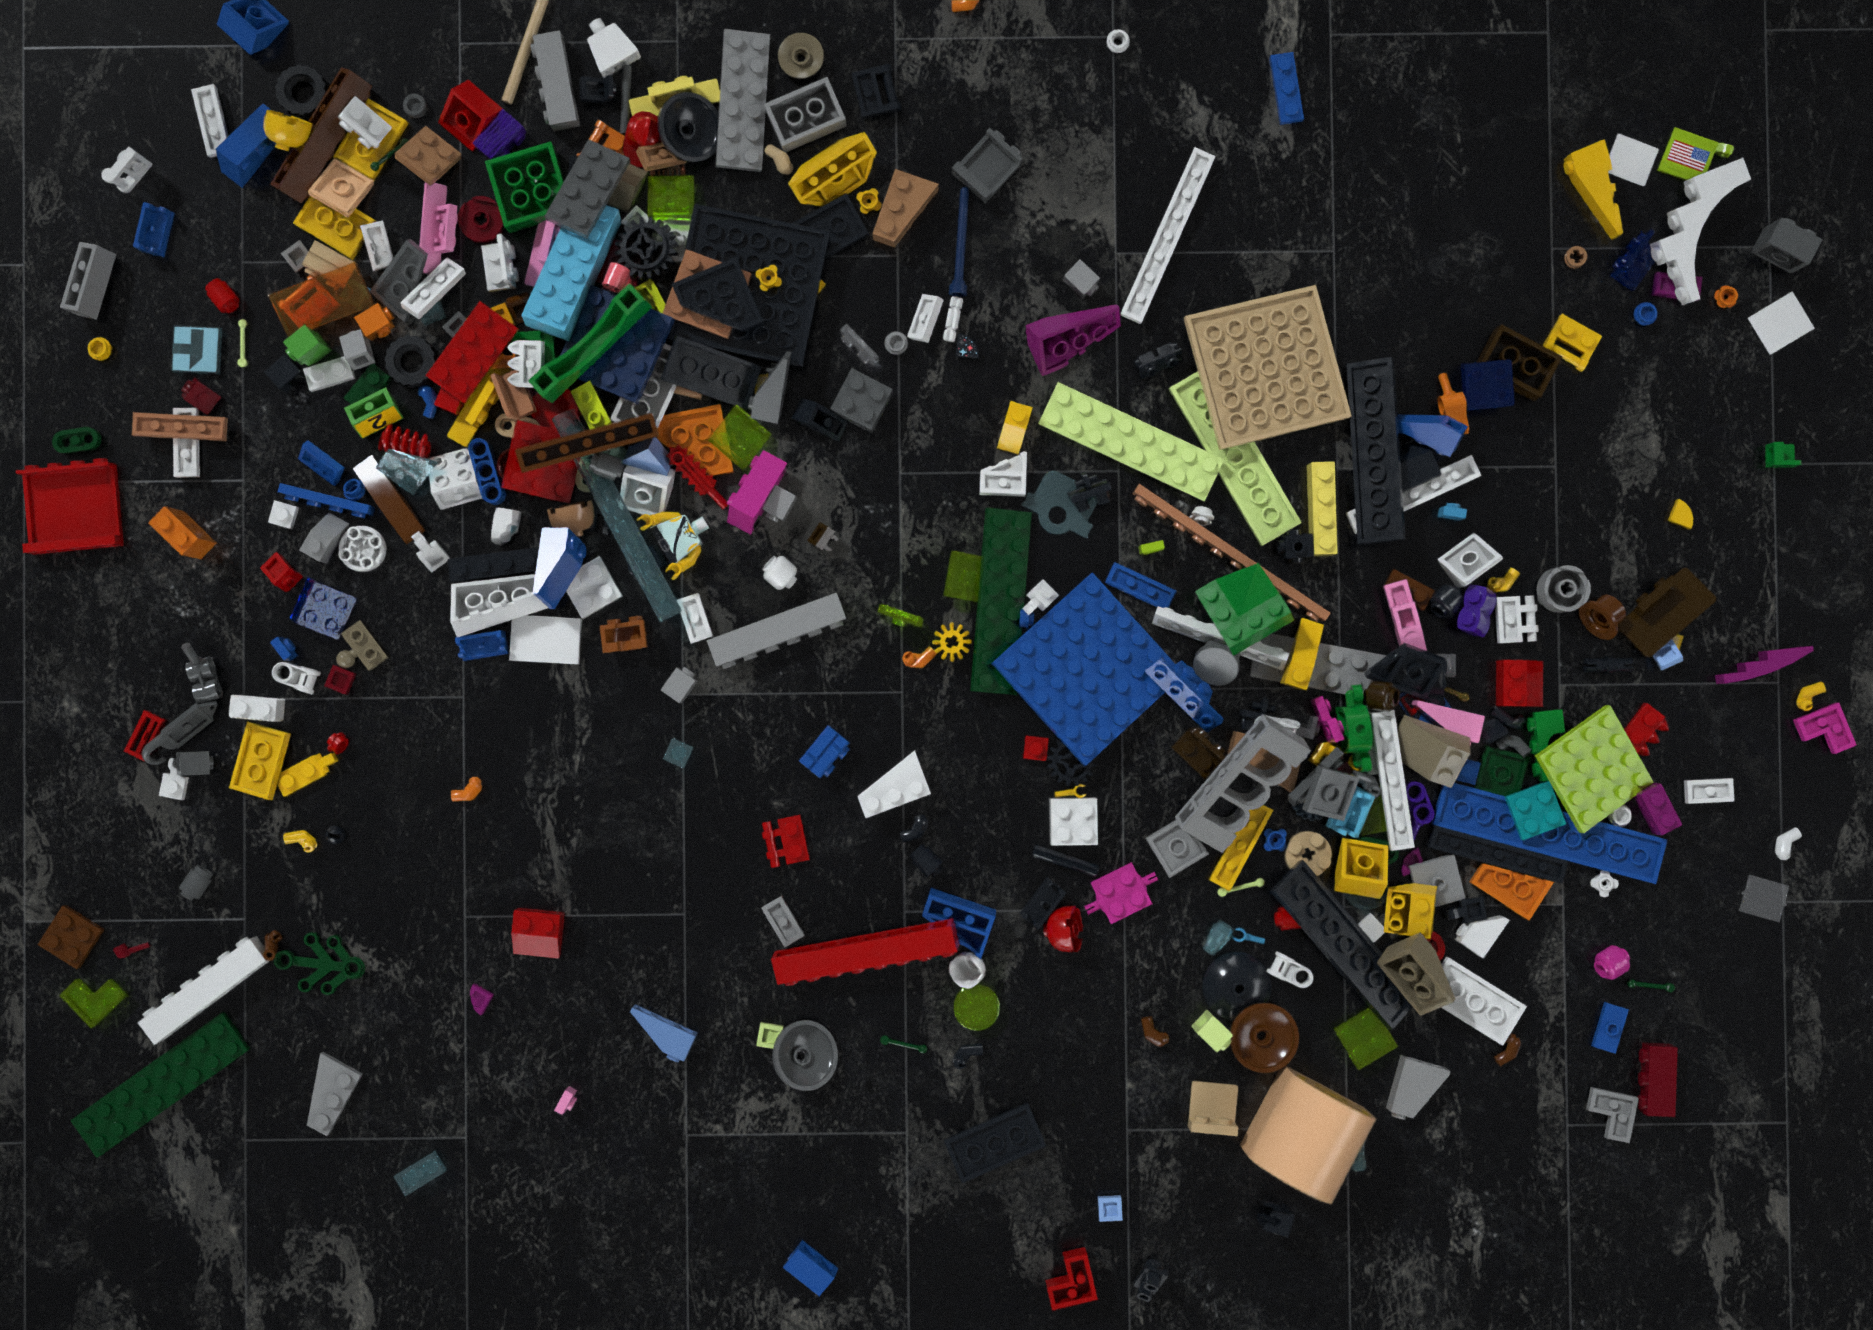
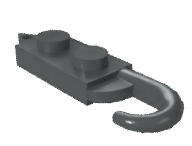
M217 701L203 704L196 702L162 729L158 736L145 745L142 751L143 760L151 765L165 762L166 757L160 759L151 758V752L159 746L166 749L180 748L214 721L213 714L217 707Z

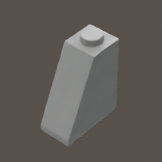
M1400 1055L1386 1106L1392 1112L1391 1116L1405 1120L1406 1117L1414 1118L1448 1078L1450 1070L1439 1065Z

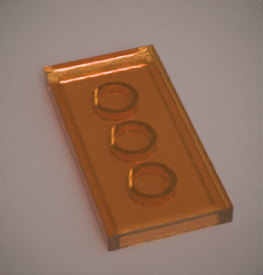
M356 261L268 295L288 337L304 324L314 329L375 305Z

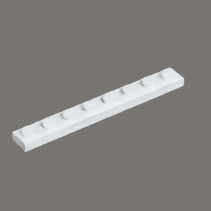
M1196 147L1194 148L1121 311V316L1136 323H1142L1216 156Z

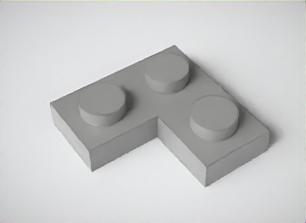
M1591 1087L1586 1110L1608 1115L1604 1137L1630 1143L1639 1098Z

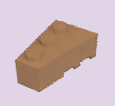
M895 169L873 231V240L895 247L919 214L923 212L929 201L937 194L939 184Z
M1233 731L1228 754L1243 738L1245 733ZM1261 748L1249 764L1261 770H1268L1277 764L1279 757ZM1300 764L1297 768L1292 766L1288 778L1278 785L1292 792L1295 789Z

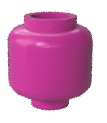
M1612 945L1595 956L1594 968L1602 978L1613 980L1629 970L1630 956L1625 949Z

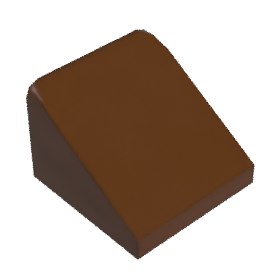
M528 292L506 299L507 307L515 325L524 322L521 315L530 297Z

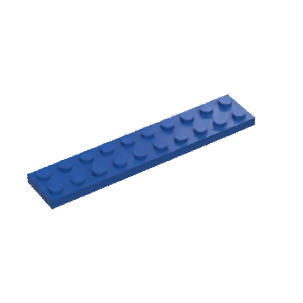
M1454 783L1452 788L1441 785L1432 820V825L1653 884L1657 883L1667 844V839L1603 822L1597 823L1585 833H1579L1570 816L1565 812H1562L1566 822L1565 825L1526 840H1521L1505 796Z

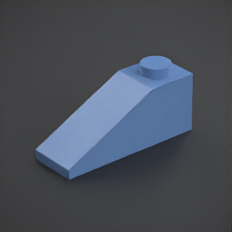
M635 1004L630 1012L661 1051L667 1054L666 1057L675 1062L680 1060L684 1062L698 1033Z

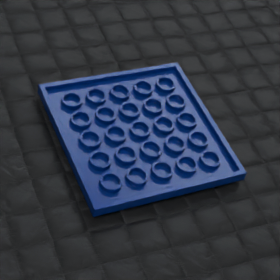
M1093 572L991 663L1083 766L1092 761L1165 693L1145 672L1146 667L1159 658H1163L1173 669L1175 667V663Z

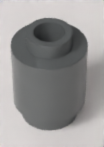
M600 452L592 455L588 470L593 471V474L614 481L616 477H621L624 464H621L622 459Z
M197 865L194 869L192 868L179 886L182 890L180 894L191 901L194 898L200 899L211 883L213 873L200 865Z

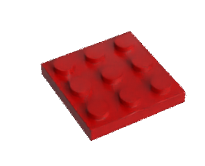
M516 420L501 488L570 504L580 457L522 473L515 450L571 433Z

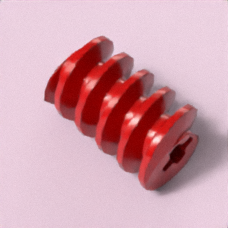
M388 424L380 437L378 450L382 451L384 449L386 453L393 452L396 456L402 454V457L406 459L411 457L413 461L419 459L421 463H425L430 455L431 443L428 442L427 434H424L422 439H419V432L416 431L411 437L410 429H406L404 434H401L400 426L394 432L393 425Z

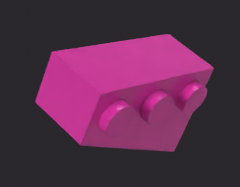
M764 450L759 457L756 455L750 464L751 471L748 475L744 474L738 484L740 486L737 493L733 492L727 502L730 505L727 518L728 523L750 535L752 534L754 523L759 515L762 516L764 512L763 507L775 485H779L786 472L787 463Z

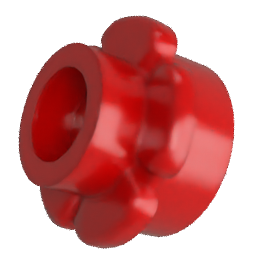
M342 732L334 733L327 740L329 745L327 749L329 752L333 751L336 754H340L347 748L349 740Z

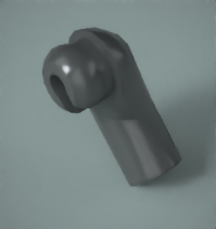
M1508 734L1496 741V745L1501 750L1507 749L1508 746L1514 747L1523 758L1532 751L1519 736Z
M1356 770L1352 771L1351 774L1360 778L1358 783L1362 785L1365 791L1374 795L1375 798L1380 796L1381 788L1374 776Z

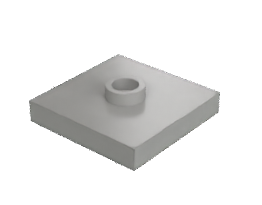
M1177 820L1172 821L1145 838L1169 878L1209 855L1199 839L1181 830Z
M1454 854L1408 866L1412 883L1437 886L1435 907L1466 899Z

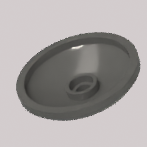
M810 1020L797 1021L786 1026L777 1036L773 1046V1064L779 1078L789 1087L800 1091L815 1090L826 1084L835 1072L838 1061L837 1045L831 1033L823 1025ZM798 1052L801 1054L800 1060L796 1057Z

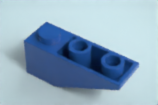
M1398 414L1400 434H1406L1414 438L1417 443L1428 445L1435 449L1438 454L1449 457L1457 449L1468 427L1449 416Z

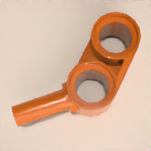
M1442 373L1438 376L1444 393L1438 397L1440 414L1442 416H1449L1468 426L1464 435L1468 434L1469 423L1466 413L1467 403L1463 392L1456 393L1453 391L1447 374Z

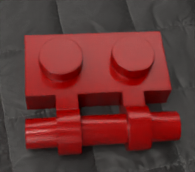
M801 815L778 819L779 828L774 830L772 829L771 821L762 823L764 832L761 833L763 839L766 840L768 850L766 856L767 859H770L771 868L780 866L779 857L785 856L787 865L810 860ZM781 835L783 849L777 850L774 837Z

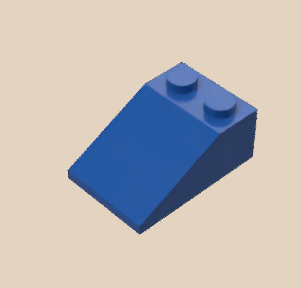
M542 528L533 594L549 609L556 608L582 567L583 558L586 556L585 544L569 528Z

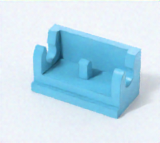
M1357 786L1345 820L1329 818L1326 826L1344 836L1348 834L1353 838H1358L1375 796Z

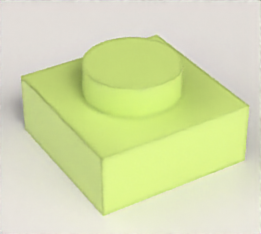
M761 1022L756 1046L773 1049L775 1040L784 1026Z

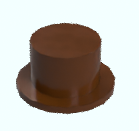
M1605 594L1596 601L1588 600L1579 608V616L1584 626L1594 636L1610 640L1617 635L1618 624L1625 619L1626 611L1619 600Z

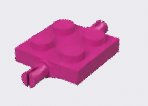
M1131 862L1091 882L1095 891L1096 901L1084 906L1086 910L1094 906V908L1087 911L1088 915L1101 909L1107 915L1110 924H1113L1151 905L1152 902L1147 894L1146 886L1158 881L1157 877L1148 880L1156 876L1155 872L1142 878L1136 872Z

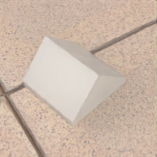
M1473 533L1437 560L1453 583L1461 588L1470 584L1503 558L1478 535Z

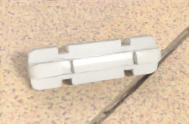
M951 297V308L948 310L945 325L947 329L944 330L943 335L945 341L954 342L957 332L955 330L958 329L960 309L963 303V299L960 297Z

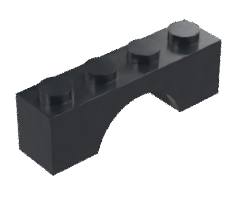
M539 547L447 559L450 582L464 583L498 576L536 573Z

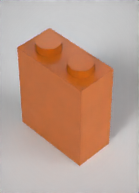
M164 506L149 522L182 556L202 559L217 544L188 514L181 510Z

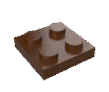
M63 905L38 945L75 969H79L103 933L104 928L69 906Z

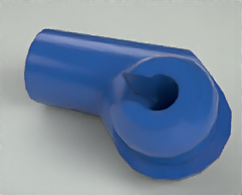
M422 385L418 389L419 396H422L426 403L422 416L434 420L438 409L434 403L438 395L431 386Z

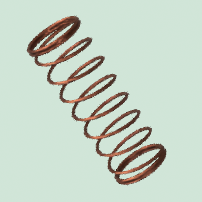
M685 165L682 166L683 177H685ZM651 170V171H650V177L653 178V173H654V178H655V171H654V170Z

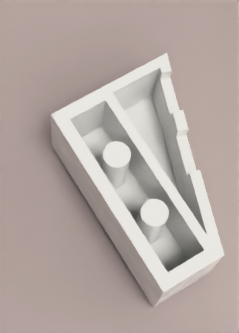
M915 750L858 795L865 818L931 794Z

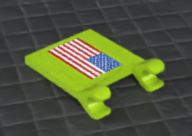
M1674 127L1657 171L1686 181L1707 172L1714 153L1723 158H1728L1733 153L1734 147Z

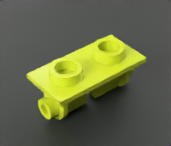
M591 381L570 391L589 429L611 423Z

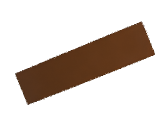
M371 455L353 468L376 504L406 544L413 540L411 536L418 531L421 534L425 532L406 499L399 493L392 480L385 474L376 458Z

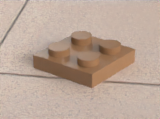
M425 126L395 152V159L432 186L461 159V153Z

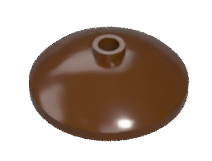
M1257 1003L1245 1008L1237 1015L1230 1029L1233 1035L1230 1046L1234 1056L1243 1066L1259 1073L1275 1072L1286 1066L1293 1059L1299 1044V1031L1293 1017L1280 1006L1271 1003ZM1263 1031L1264 1037L1262 1039H1258V1033Z

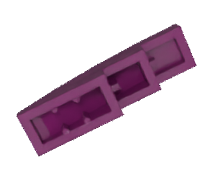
M1813 646L1758 652L1759 661L1737 663V673L1715 675L1716 684L1748 680L1774 672L1813 651Z

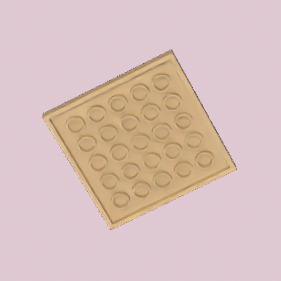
M1316 285L1184 317L1219 450L1352 417Z

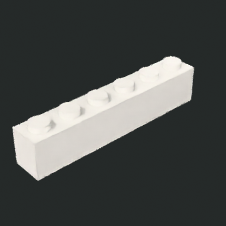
M257 936L250 939L245 937L235 944L237 948L230 953L228 950L217 958L218 963L214 966L209 964L198 972L200 975L194 981L192 978L180 985L182 990L176 994L170 993L161 1000L162 1005L158 1008L153 1006L142 1014L144 1018L138 1024L154 1045L164 1041L269 962L263 957L265 947Z

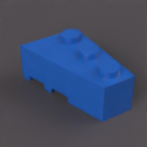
M264 104L256 109L215 149L221 172L242 188L271 153L276 144L268 139L264 132V116L266 110H271Z
M931 888L922 916L930 922L953 918L959 944L967 947L975 953V956L981 959L995 920L996 910Z

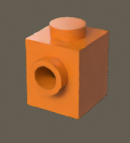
M378 303L354 317L364 335L371 341L377 337L383 338L389 335L391 329L395 327L392 322L394 316L389 308H384Z

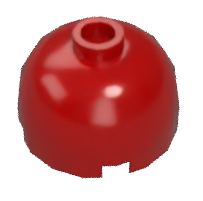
M1063 906L1055 909L1048 917L1047 923H1044V936L1048 937L1050 944L1055 949L1063 952H1078L1081 948L1082 939H1078L1079 931H1083L1080 910L1076 906Z

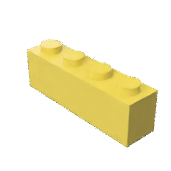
M1311 462L1307 465L1309 533L1313 534L1314 556H1333L1337 554L1335 462Z

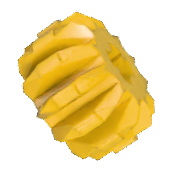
M951 622L949 631H947L945 625H941V629L944 632L943 635L935 631L934 634L941 638V640H933L932 644H941V647L935 649V653L944 650L945 652L942 654L941 659L944 660L947 653H949L950 661L953 662L955 653L961 660L963 655L960 653V650L966 653L969 652V649L964 647L963 644H971V640H963V637L968 636L969 632L965 631L960 634L959 632L963 626L960 624L955 631L953 630L954 623ZM955 636L957 638L956 642H959L958 646L948 648L946 646L948 642L945 643L946 638L951 639Z

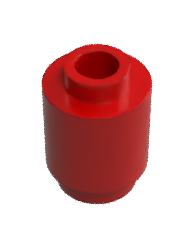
M216 278L206 285L207 296L221 313H232L238 308L240 299L225 281Z
M1279 907L1278 911L1274 913L1275 925L1279 926L1281 930L1301 929L1284 907Z

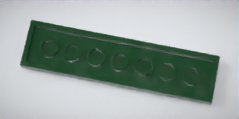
M985 508L970 691L1017 695L1016 690L991 663L1022 636V628H1019L1020 611L1024 607L1032 512Z
M222 1012L70 1121L95 1157L98 1158L250 1050V1047L226 1013Z

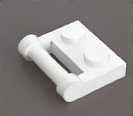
M128 147L118 155L117 161L111 168H106L102 171L101 176L104 181L115 184L121 192L129 193L153 164ZM123 172L128 174L126 178L120 177L123 174Z

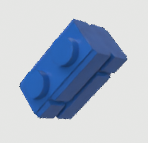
M828 725L801 757L799 762L819 778L823 775L828 777L835 769L834 761L838 757L842 760L850 750L847 747L850 742Z

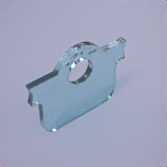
M1057 471L1047 472L1036 493L1031 494L1027 492L1026 500L1021 505L1038 514L1039 522L1047 532L1063 534L1070 530L1087 539L1088 532L1093 527L1088 520L1097 504L1096 497L1087 498L1090 508L1086 511L1078 512L1067 495L1068 491L1077 489L1074 484L1075 480ZM1058 506L1065 510L1066 519L1063 523L1054 524L1049 520L1048 513L1051 508Z

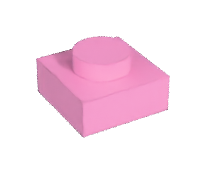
M569 1086L564 1091L554 1111L561 1115L566 1110L571 1111L577 1101V1098L574 1097L577 1090Z

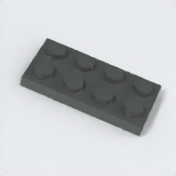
M588 139L545 214L546 220L587 239L629 166L630 158Z

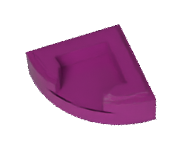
M1419 847L1413 848L1407 853V856L1405 855L1404 862L1402 861L1403 865H1401L1402 876L1410 874L1409 865L1423 862Z
M475 983L470 990L474 1010L478 1014L483 1015L494 996L493 993Z

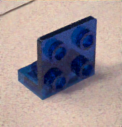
M1652 229L1645 234L1641 232L1637 238L1634 237L1625 248L1628 251L1623 257L1619 256L1612 265L1614 270L1610 276L1631 291L1636 289L1655 263L1651 256V246L1648 243L1655 233Z
M1510 359L1479 363H1460L1462 392L1466 398L1467 411L1514 405L1512 361Z
M308 577L290 619L296 624L339 639L357 599L354 596Z

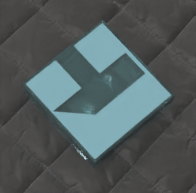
M174 326L171 371L178 373L220 374L222 329L219 327Z

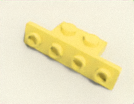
M680 76L675 78L673 82H656L652 84V87L647 88L649 95L629 100L632 116L638 112L645 111L651 112L658 117L663 104L670 97L682 92L696 93L705 97L712 104L719 103L720 89L717 79L694 83L692 77Z

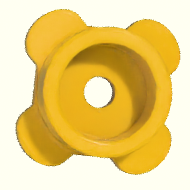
M874 188L859 192L856 196L861 205L860 212L863 214H868L872 210L879 211L882 207V203L878 200V191Z
M770 265L756 271L755 275L760 280V289L762 291H768L769 288L779 287L782 284L781 278L777 275L778 269L775 265Z

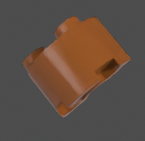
M642 616L629 617V622L621 623V619L607 620V625L600 626L603 653L630 651L648 647L645 621Z

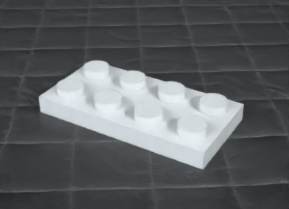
M1446 957L1441 965L1456 1000L1441 1008L1503 1046L1527 1006L1449 957Z

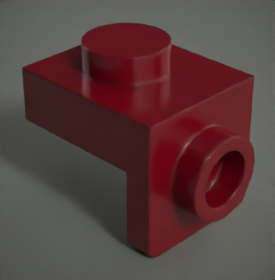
M194 378L192 381L188 380L181 389L183 399L206 415L210 413L221 398L219 394L205 386L197 378Z

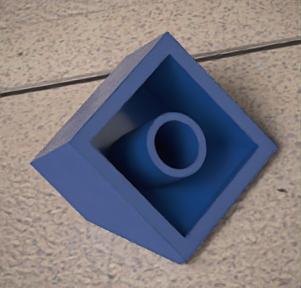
M231 0L226 2L222 6L217 25L250 55L267 48L289 23L266 0Z

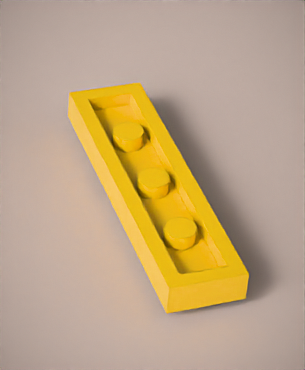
M1262 805L1257 809L1249 810L1250 817L1247 825L1240 831L1235 832L1237 837L1224 850L1209 878L1210 881L1228 891L1231 890L1273 812L1272 809Z

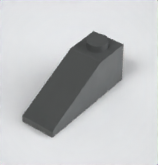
M787 351L758 388L755 396L750 397L748 409L752 410V419L778 424L782 415L792 352Z

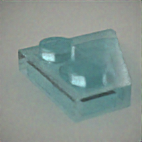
M388 449L375 469L414 495L437 465V462Z

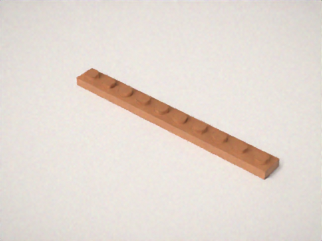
M1139 484L1132 493L1136 496L1135 500L1145 507L1148 504L1155 509L1154 513L1164 520L1166 517L1174 522L1173 526L1181 532L1188 531L1193 535L1191 538L1201 545L1204 543L1212 548L1210 551L1220 558L1225 556L1231 560L1229 564L1237 570L1257 564ZM1262 567L1277 591L1288 599L1287 603L1295 609L1302 608L1307 612L1306 616L1315 622H1318V620L1321 622L1326 621L1330 612Z

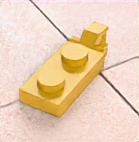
M321 753L281 772L277 785L283 797L326 776L330 772L328 766L339 761L336 754L330 753L322 757Z

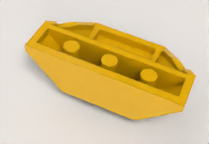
M865 132L839 139L802 164L788 184L801 204L824 206L846 193L849 194L867 181L877 152Z

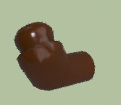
M273 930L265 936L263 957L268 961L275 958L279 949L277 942L282 939V935L277 930Z

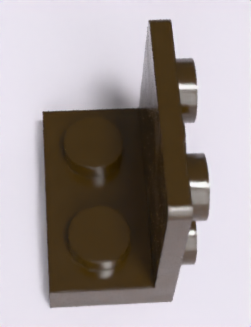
M1189 727L1171 748L1205 779L1226 758L1227 752L1219 744H1212L1208 741L1210 736L1202 728Z

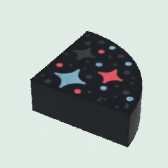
M958 333L956 357L978 359V349L974 341L968 336Z

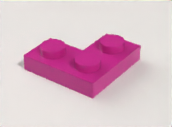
M1323 696L1310 699L1326 741L1336 743L1344 740L1342 735L1345 733L1344 727L1340 720L1337 721L1336 718H1331L1329 712H1332L1329 701L1327 699L1324 700Z
M1833 703L1793 720L1802 741H1807L1824 734L1832 754H1837L1856 746L1839 703Z

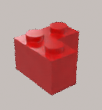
M1085 1247L1063 1252L1068 1275L1046 1280L1052 1310L1098 1300Z

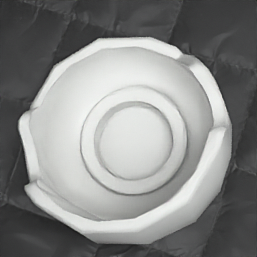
M973 952L960 953L949 964V974L960 987L971 989L985 976V964Z

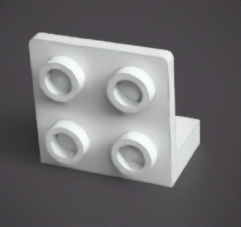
M356 96L353 97L337 117L341 120L338 124L347 132L351 133L354 131L360 137L357 140L368 149L371 146L376 149L382 139L392 129L387 122Z
M497 234L498 243L481 246L487 290L489 292L517 289L516 281H519L518 270L516 267H513L512 260L516 259L515 248L513 245H510L509 240H506L502 234Z
M468 448L427 459L431 494L440 510L482 499Z

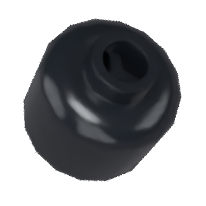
M1442 585L1430 598L1431 611L1441 619L1453 618L1464 606L1462 590L1457 586Z

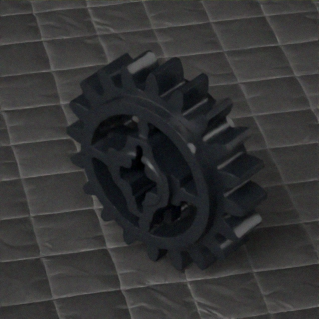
M640 217V224L631 220L632 228L624 226L626 234H618L622 242H615V245L621 249L615 252V255L620 258L617 261L618 264L627 267L630 270V276L634 279L638 276L641 281H644L647 275L653 281L654 274L662 278L661 271L664 269L666 272H670L667 265L676 264L671 257L679 255L673 249L679 246L678 242L674 240L677 236L674 232H670L671 228L669 225H664L661 219L655 223L653 217H649L648 222L643 217ZM650 233L660 235L662 241L652 240ZM632 257L641 258L644 261V265L634 263Z

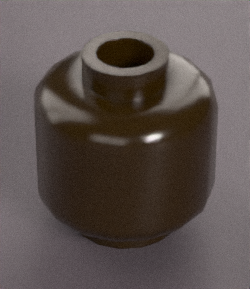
M1373 681L1363 692V700L1372 711L1390 712L1398 705L1400 700L1399 690L1391 682Z

